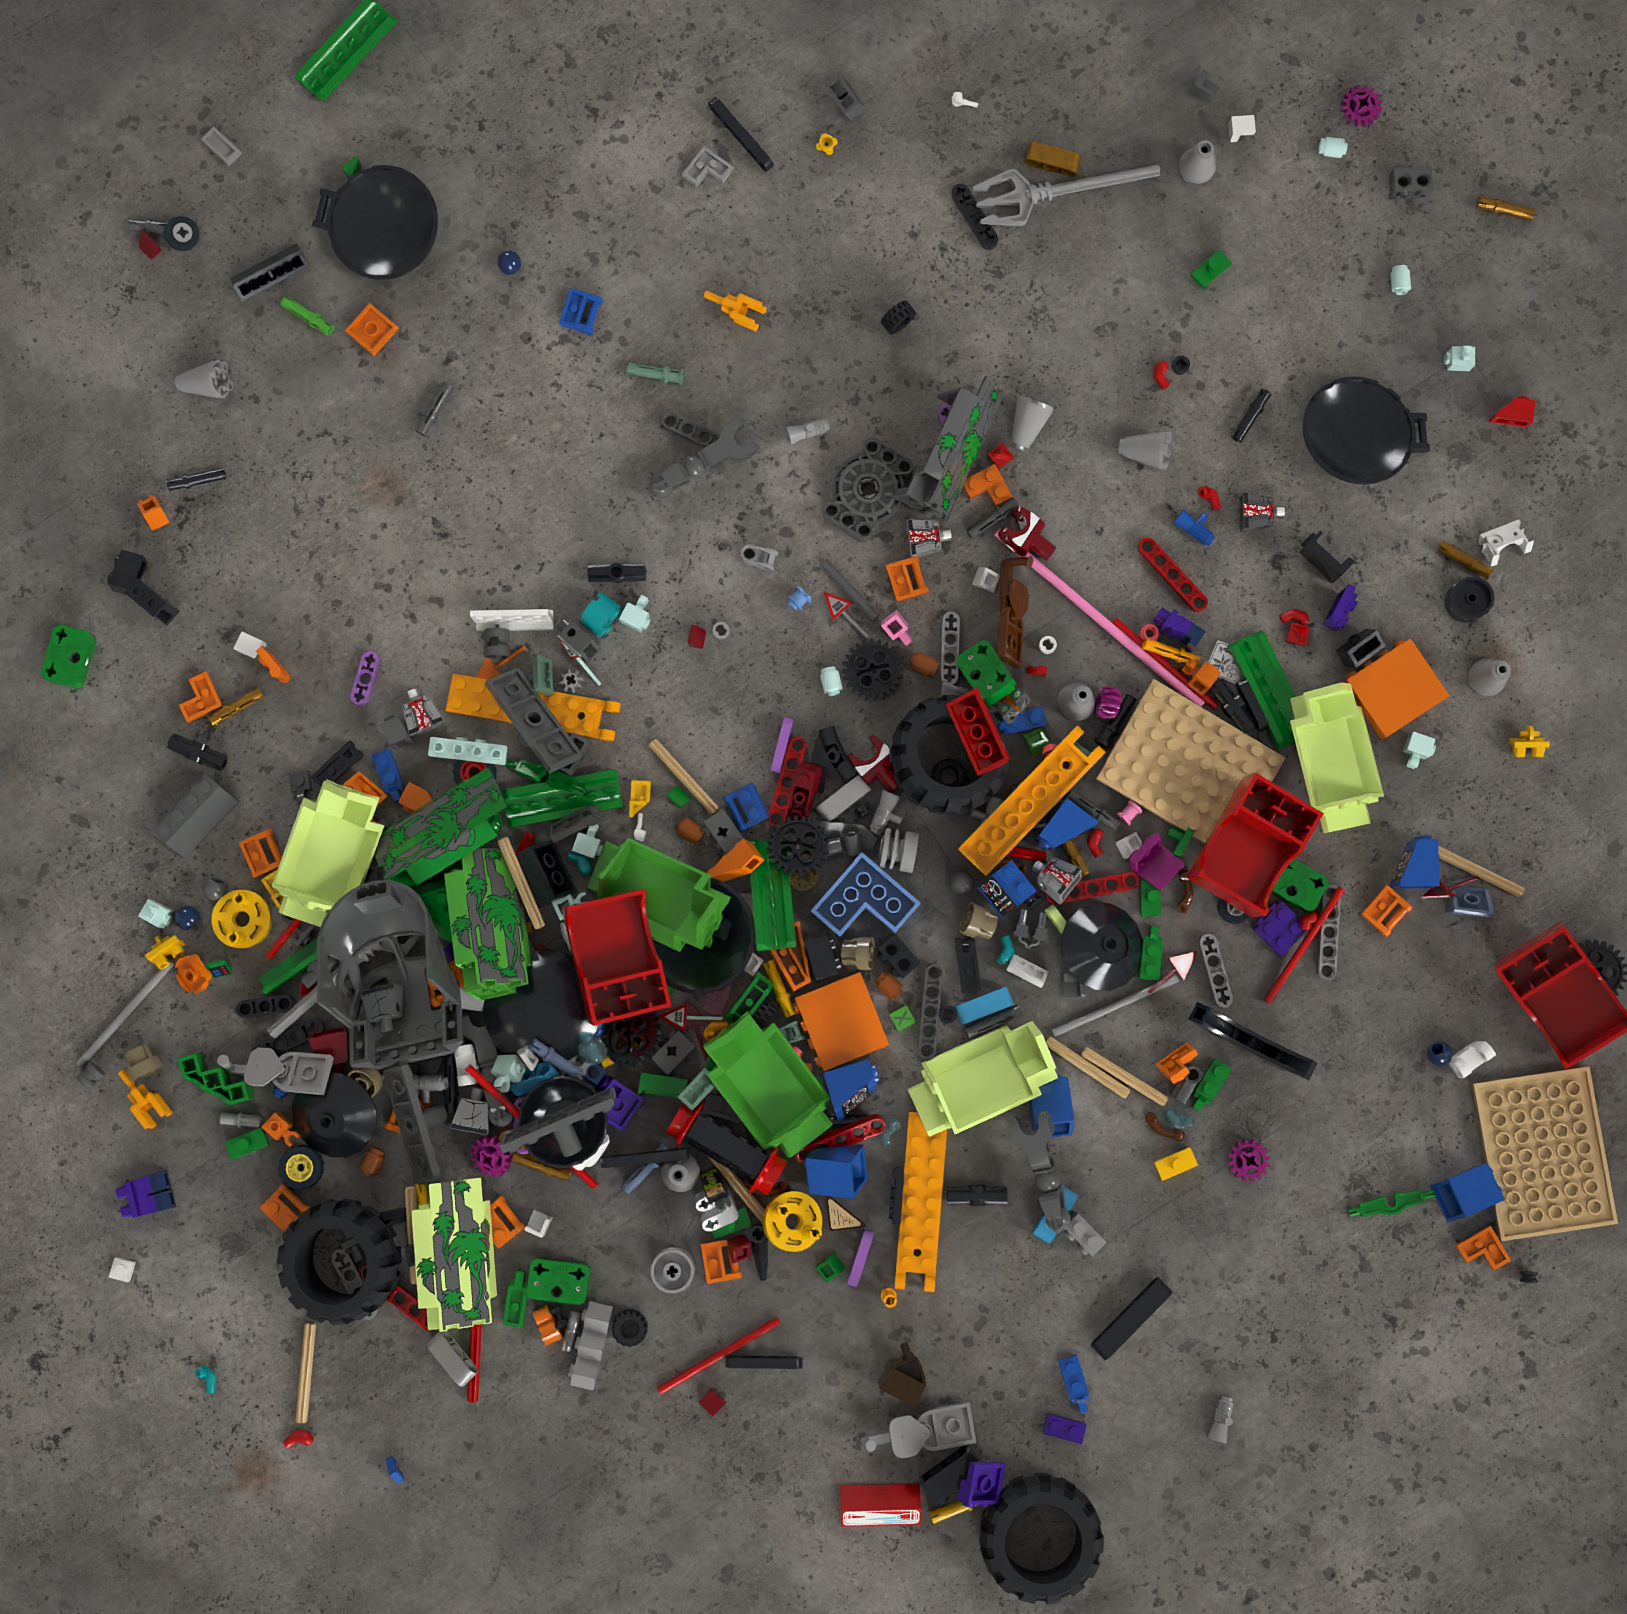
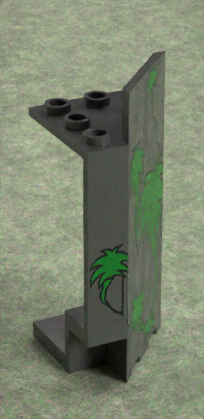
M988 376L984 377L976 395L967 387H960L938 394L937 398L951 405V409L926 464L917 466L909 486L895 490L892 495L893 498L922 514L932 513L946 522L948 521L1002 401V397Z

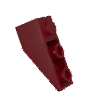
M804 761L797 767L787 815L791 821H794L795 815H797L798 820L805 816V821H807L820 783L822 766Z

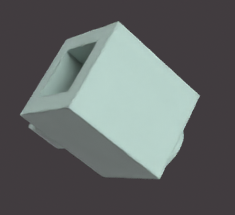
M1452 346L1444 356V364H1447V371H1470L1475 366V347Z
M641 595L636 606L628 602L619 618L620 622L640 633L643 629L646 630L651 621L649 613L644 611L649 602L648 598Z
M1414 731L1409 733L1402 751L1410 754L1406 767L1417 768L1420 758L1427 759L1432 756L1436 749V745H1434L1436 739Z
M597 824L589 826L587 835L578 832L572 851L595 860L597 856L600 857L604 846L601 845V840L595 838L599 826Z
M580 893L575 900L572 895H568L552 902L560 921H564L561 907L580 903L581 898L586 896V893Z
M148 899L138 916L159 928H164L172 921L173 916L171 915L174 911L155 900Z
M498 1055L491 1070V1073L497 1078L494 1086L501 1087L500 1092H508L510 1083L521 1081L527 1065L517 1055Z

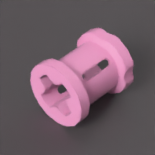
M1131 800L1127 802L1128 805L1121 812L1116 814L1128 826L1131 824V820L1138 813L1141 814L1142 812L1141 808Z

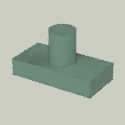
M536 654L532 657L533 675L527 678V680L533 686L534 691L550 696L554 693L552 660Z
M703 1068L677 1096L690 1111L715 1086L707 1076L709 1071L706 1068Z

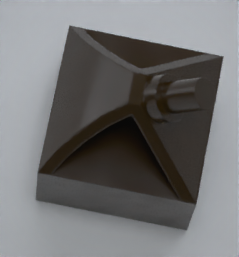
M908 1342L900 1344L903 1352L902 1358L888 1361L878 1381L880 1390L916 1407L926 1387V1381L919 1359L913 1354V1351H910Z

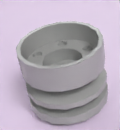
M886 828L881 838L878 855L880 868H885L886 860H889L890 870L893 869L895 862H899V871L912 873L919 833L906 831L904 838L899 839V830L896 829L895 836L892 838L890 837L891 828Z

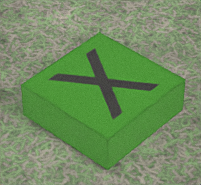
M907 1005L889 1014L898 1032L915 1023Z

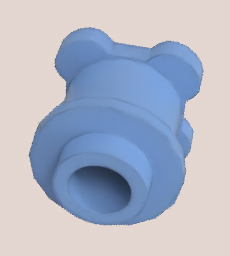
M798 585L796 592L787 597L789 600L787 603L793 610H802L801 607L806 602H811V597Z

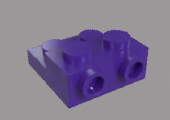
M1348 584L1339 591L1322 625L1335 632L1346 626L1349 620L1347 618L1349 611L1352 612L1357 605L1355 599L1358 595L1354 593L1356 587Z
M1280 901L1272 903L1269 906V913L1255 921L1253 931L1282 957L1307 930L1301 929V923H1299L1300 920L1295 916L1296 914Z
M610 1075L608 1079L606 1077L602 1079L599 1084L601 1089L598 1093L611 1087L614 1088L616 1100L613 1108L607 1111L608 1123L623 1131L644 1101V1098Z
M1001 1461L970 1462L967 1479L961 1480L958 1500L963 1502L962 1505L974 1508L975 1505L990 1507V1504H999L1005 1463Z

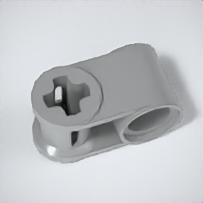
M748 544L742 548L740 558L746 565L758 567L766 571H774L773 564L778 552L773 549ZM746 551H752L755 556L751 559H747L744 556V553Z

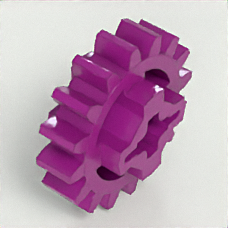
M1358 85L1356 89L1350 88L1349 92L1345 93L1344 99L1340 103L1343 106L1340 112H1345L1343 119H1350L1348 124L1355 122V127H1358L1359 123H1361L1365 127L1367 122L1372 125L1374 120L1378 119L1379 113L1382 111L1380 105L1383 101L1378 100L1379 93H1373L1374 88L1369 91L1367 85H1365L1364 89H1361V86Z
M489 1135L485 1138L480 1137L472 1145L473 1149L470 1151V1154L473 1155L470 1161H475L473 1167H479V1173L484 1171L486 1177L492 1174L493 1178L498 1174L502 1176L510 1168V1163L513 1161L510 1158L513 1153H509V1151L502 1152L500 1148L501 1140L498 1141L497 1136H494L492 1139Z
M1243 1139V1144L1236 1141L1237 1147H1230L1233 1153H1227V1156L1231 1157L1227 1164L1232 1165L1229 1171H1236L1234 1177L1239 1178L1242 1176V1181L1245 1182L1247 1177L1250 1182H1254V1177L1260 1180L1261 1173L1267 1174L1265 1167H1270L1266 1160L1271 1159V1157L1265 1156L1268 1149H1261L1263 1144L1260 1142L1255 1145L1256 1140L1251 1139L1250 1143L1247 1139ZM1252 1147L1247 1152L1242 1151L1243 1148ZM1259 1155L1261 1156V1164L1258 1160ZM1243 1156L1251 1157L1250 1160L1253 1164H1248ZM1236 1157L1239 1158V1165H1238V1166H1237V1163H1236ZM1249 1169H1255V1170H1256V1171L1253 1172V1173H1245V1172H1247Z

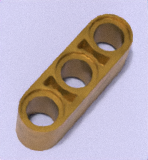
M1030 142L1024 162L1032 167L1075 177L1078 173L1082 157L1076 152L1039 142Z

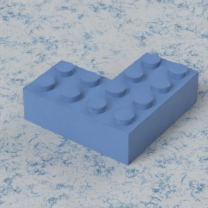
M861 852L810 912L838 937L843 935L864 909L868 910L895 934L921 903Z

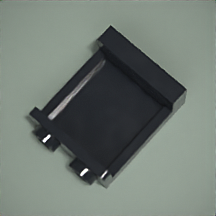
M1319 531L1317 534L1313 532L1301 544L1303 548L1299 553L1329 581L1334 583L1355 561L1348 557L1340 564L1317 543V539L1323 532Z
M138 578L125 591V594L167 626L180 612L157 591Z

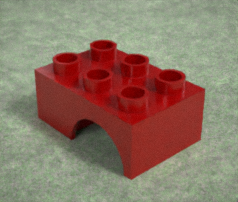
M1257 773L1242 777L1186 878L1252 918L1266 916L1270 910L1267 907L1268 900L1276 882L1290 862L1302 853L1324 813Z
M645 889L631 890L561 907L587 1022L593 1026L671 1007L662 962L656 953L649 930L645 899L647 897Z
M1559 921L1494 963L1495 971L1523 1010L1536 1023L1566 1069L1627 1032V1010L1562 921Z

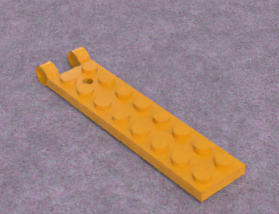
M453 673L446 712L513 724L485 686L488 679ZM554 692L550 696L538 693L567 734L574 732L579 736L614 742L615 731L599 728L603 711L619 714L621 703ZM584 713L585 718L580 720L578 714Z
M1078 725L958 848L983 875L987 876L1106 753L1100 746H1097L1086 757L1073 744L1084 733ZM1063 762H1069L1070 767L1068 769L1063 768Z
M909 1112L904 1186L894 1289L904 1290L906 1272L925 1273L924 1291L934 1292L947 1129L929 1137L918 1112ZM915 1249L921 1250L920 1256L914 1255Z

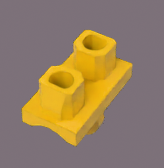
M1527 726L1525 731L1519 732V737L1525 738H1509L1508 744L1512 746V754L1515 757H1525L1526 748H1531V755L1533 757H1543L1545 747L1550 745V742L1545 741L1543 737L1534 738L1540 737V731H1534L1533 726Z
M157 935L155 937L157 943L151 946L153 950L145 956L159 969L163 970L169 966L168 956L172 954L173 958L179 959L185 955L183 949L185 943L176 935L171 938L167 935L163 939Z

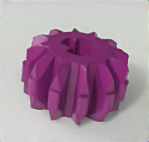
M1112 686L1100 688L1095 704L1097 716L1104 719H1112L1117 716L1122 700L1119 689Z

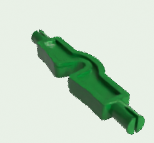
M510 759L506 762V767L515 769L518 775L527 777L535 782H540L545 775H549L547 780L549 787L568 792L577 790L585 793V790H587V785L578 783L575 777L561 773L559 770L549 773L543 764L537 765L525 760L516 762Z
M1417 1189L1409 1192L1394 1193V1205L1392 1207H1389L1384 1196L1358 1203V1207L1347 1209L1348 1217L1356 1215L1367 1217L1380 1213L1396 1215L1401 1213L1406 1207L1423 1204L1425 1199L1435 1198V1194H1432L1435 1192L1433 1189L1424 1192Z

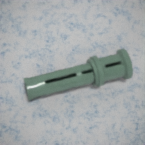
M629 362L627 375L662 380L664 383L673 382L683 386L686 369H671L669 366L658 368Z

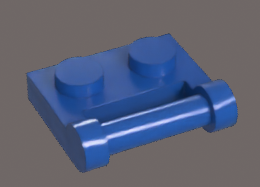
M570 288L559 325L592 335L594 330L592 327L603 298ZM589 301L592 302L586 324H580L586 303Z
M750 783L722 798L724 803H727L738 825L737 830L740 833L770 818L754 783ZM736 798L739 799L749 820L746 823L734 802Z

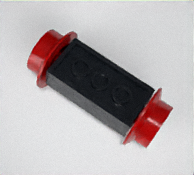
M705 1101L699 1103L692 1111L683 1104L666 1131L667 1135L676 1139L675 1149L679 1147L686 1136L685 1143L752 1183L757 1175L748 1194L759 1190L768 1195L788 1162L778 1155V1146L774 1148L765 1162L768 1156L765 1155L763 1149L757 1146H750L745 1138L741 1136L736 1137L731 1134V1130L723 1125L719 1127L714 1124V1120L707 1115L698 1116Z

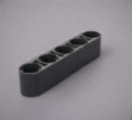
M1156 1277L1094 1339L1090 1346L1104 1360L1109 1359L1171 1296L1173 1291L1159 1277Z

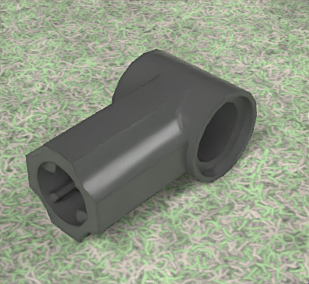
M1192 1064L1186 1065L1188 1070L1195 1069L1196 1076L1193 1079H1188L1186 1075L1183 1080L1176 1083L1170 1096L1186 1104L1196 1084L1202 1078L1201 1070Z

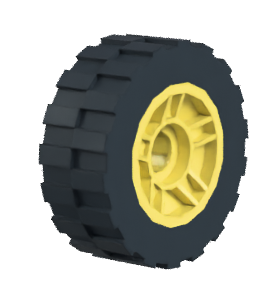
M301 1145L290 1148L279 1160V1177L289 1188H294L295 1190L310 1188L316 1185L318 1180L322 1178L325 1165L322 1160L323 1157L310 1146ZM299 1164L304 1165L303 1171H298L300 1169Z

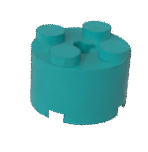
M603 592L597 595L599 597L597 601L592 600L581 615V618L584 620H579L582 626L597 637L603 634L606 636L612 629L610 624L614 619L618 620L623 612L620 609L621 606Z

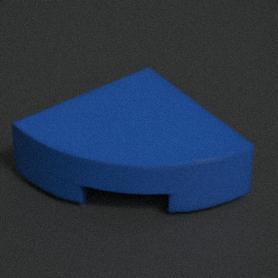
M392 1456L386 1458L389 1475L398 1484L403 1482L405 1478L402 1471L399 1472L397 1470L395 1458Z

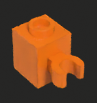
M149 495L148 499L144 501L142 499L139 500L137 505L152 531L170 523L155 496Z
M1190 659L1182 668L1185 674L1192 676L1187 685L1202 696L1210 689L1221 673L1214 665L1207 661L1199 668Z
M281 1111L274 1112L261 1127L275 1140H280L284 1137V1141L288 1146L294 1145L290 1141L291 1135H294L297 1139L301 1137L297 1131L290 1130L294 1123Z

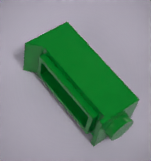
M642 1072L638 1094L645 1090L647 1094L677 1098L689 1085V1079Z

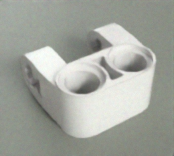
M1475 1041L1453 1055L1448 1064L1458 1078H1465L1475 1068L1485 1061H1489L1496 1054L1487 1042Z
M472 1044L459 1046L454 1051L458 1086L477 1084L478 1082L465 1071V1068L471 1064L480 1073L476 1047Z

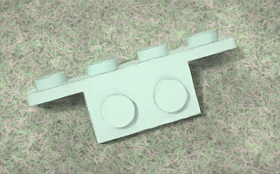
M431 737L428 755L430 757L505 765L508 747L505 745L488 744L486 740L475 739V742H471L467 738L456 737V740Z

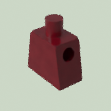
M341 1026L310 1033L308 1040L314 1054L331 1055L334 1058L331 1072L342 1073L344 1071L342 1063L349 1060L348 1027Z

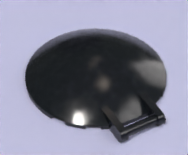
M376 165L354 173L341 188H338L337 192L320 189L319 195H321L312 227L328 231L335 254L356 274L375 280L398 278L418 267L431 251L438 231L437 207L427 186L411 172L396 166ZM328 198H331L328 215L325 223L323 222V219L326 211V206Z
M1356 376L1343 377L1333 380L1324 387L1322 386L1312 396L1303 416V436L1311 456L1327 473L1348 483L1361 485L1375 484L1397 474L1405 466L1412 453H1426L1430 451L1426 432L1427 414L1410 413V410L1406 409L1400 401L1401 397L1391 388L1387 389L1378 384L1379 382L1376 380ZM1415 423H1418L1420 443L1416 442Z
M711 878L710 888L731 897L729 903L721 912L723 918L733 922L727 940L712 936L713 942L710 948L704 946L701 950L686 943L679 952L652 939L656 953L662 962L666 984L682 992L704 994L726 987L744 971L753 954L756 938L755 925L748 904L734 888L714 878Z
M528 938L532 966L526 967L529 984L515 987L516 993L484 1000L483 1016L486 1029L494 1044L505 1055H517L521 1059L517 1051L527 1045L529 1046L530 1043L533 1044L534 1042L532 1041L536 1038L548 1048L552 1047L554 1052L569 1061L588 1046L599 1025L593 1026L587 1022L573 957L557 950L534 949ZM534 1052L539 1059L537 1064L543 1063L542 1057Z

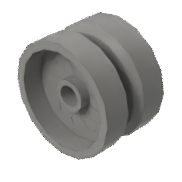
M680 1247L663 1249L656 1255L651 1265L653 1283L659 1290L666 1293H678L685 1290L695 1275L693 1257L687 1250ZM671 1266H674V1269L677 1268L675 1273L670 1271Z

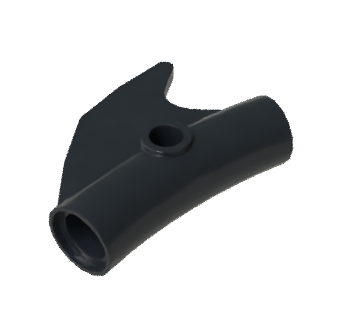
M835 726L818 731L819 734L811 756L810 763L823 767L817 789L819 794L824 793V785L828 777L837 778L847 784L859 775V772L843 749Z

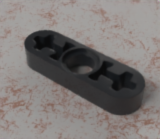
M1245 678L1235 682L1236 689L1246 705V710L1257 723L1255 726L1257 731L1262 732L1268 729L1269 723L1249 682Z

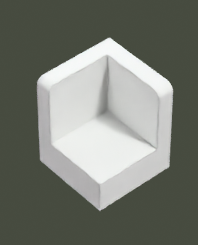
M1254 115L1231 117L1228 123L1230 142H1237L1241 135L1255 134Z
M241 632L233 649L244 655L256 658L258 654L256 650L261 646L266 647L267 644L262 640Z
M534 1210L524 1230L542 1238L545 1236L553 1217Z

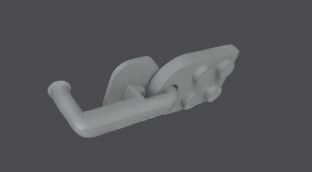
M257 1048L251 1052L247 1065L232 1064L227 1055H220L217 1063L230 1074L244 1075V1081L250 1086L262 1087L272 1080L280 1090L285 1092L324 1095L334 1058L331 1055L289 1052L278 1058L273 1049Z
M970 1402L927 1409L920 1413L916 1419L910 1415L895 1417L889 1423V1432L863 1437L861 1444L867 1451L872 1452L875 1450L876 1445L891 1442L893 1453L899 1458L916 1456L922 1447L927 1450L937 1451L977 1443Z

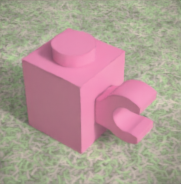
M897 610L881 621L882 628L892 640L899 637L906 646L912 642V638L906 632L908 623Z

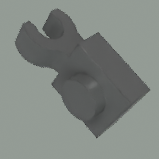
M308 770L288 773L290 790L292 793H297V804L300 805L303 798H307L306 791L312 790Z

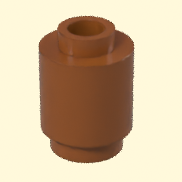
M922 652L914 653L910 664H912L911 669L933 677L939 665L936 659Z
M688 817L685 820L681 818L675 826L677 828L676 833L690 844L694 843L696 845L705 834L702 828Z
M885 971L874 982L888 999L893 997L896 1000L903 992L901 989L903 985Z
M370 1146L369 1150H366L359 1166L362 1169L361 1173L372 1177L373 1174L377 1175L384 1161L385 1151Z

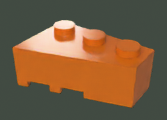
M800 921L794 923L796 947L769 950L792 992L811 982Z

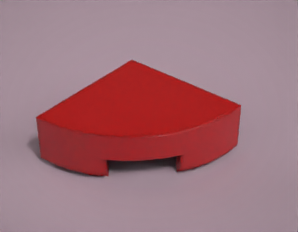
M1028 666L1026 674L1045 677L1048 667Z

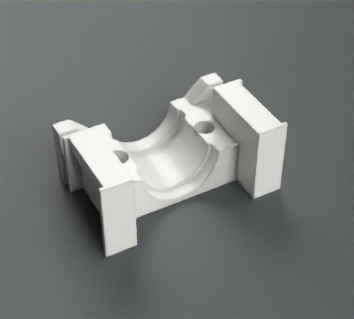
M1520 520L1480 534L1478 543L1483 545L1481 553L1484 554L1490 567L1497 565L1500 551L1511 543L1519 545L1524 554L1531 552L1534 540L1529 542L1523 533L1524 529H1519Z

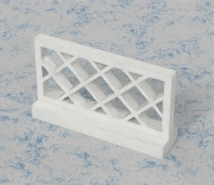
M553 610L470 611V617L476 623L477 632H483L487 628H495V624H499V628L509 629L510 631L554 630Z

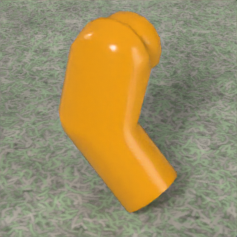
M725 1020L711 1021L704 1030L703 1035L705 1039L710 1041L715 1038L719 1030L725 1029L729 1026V1023Z

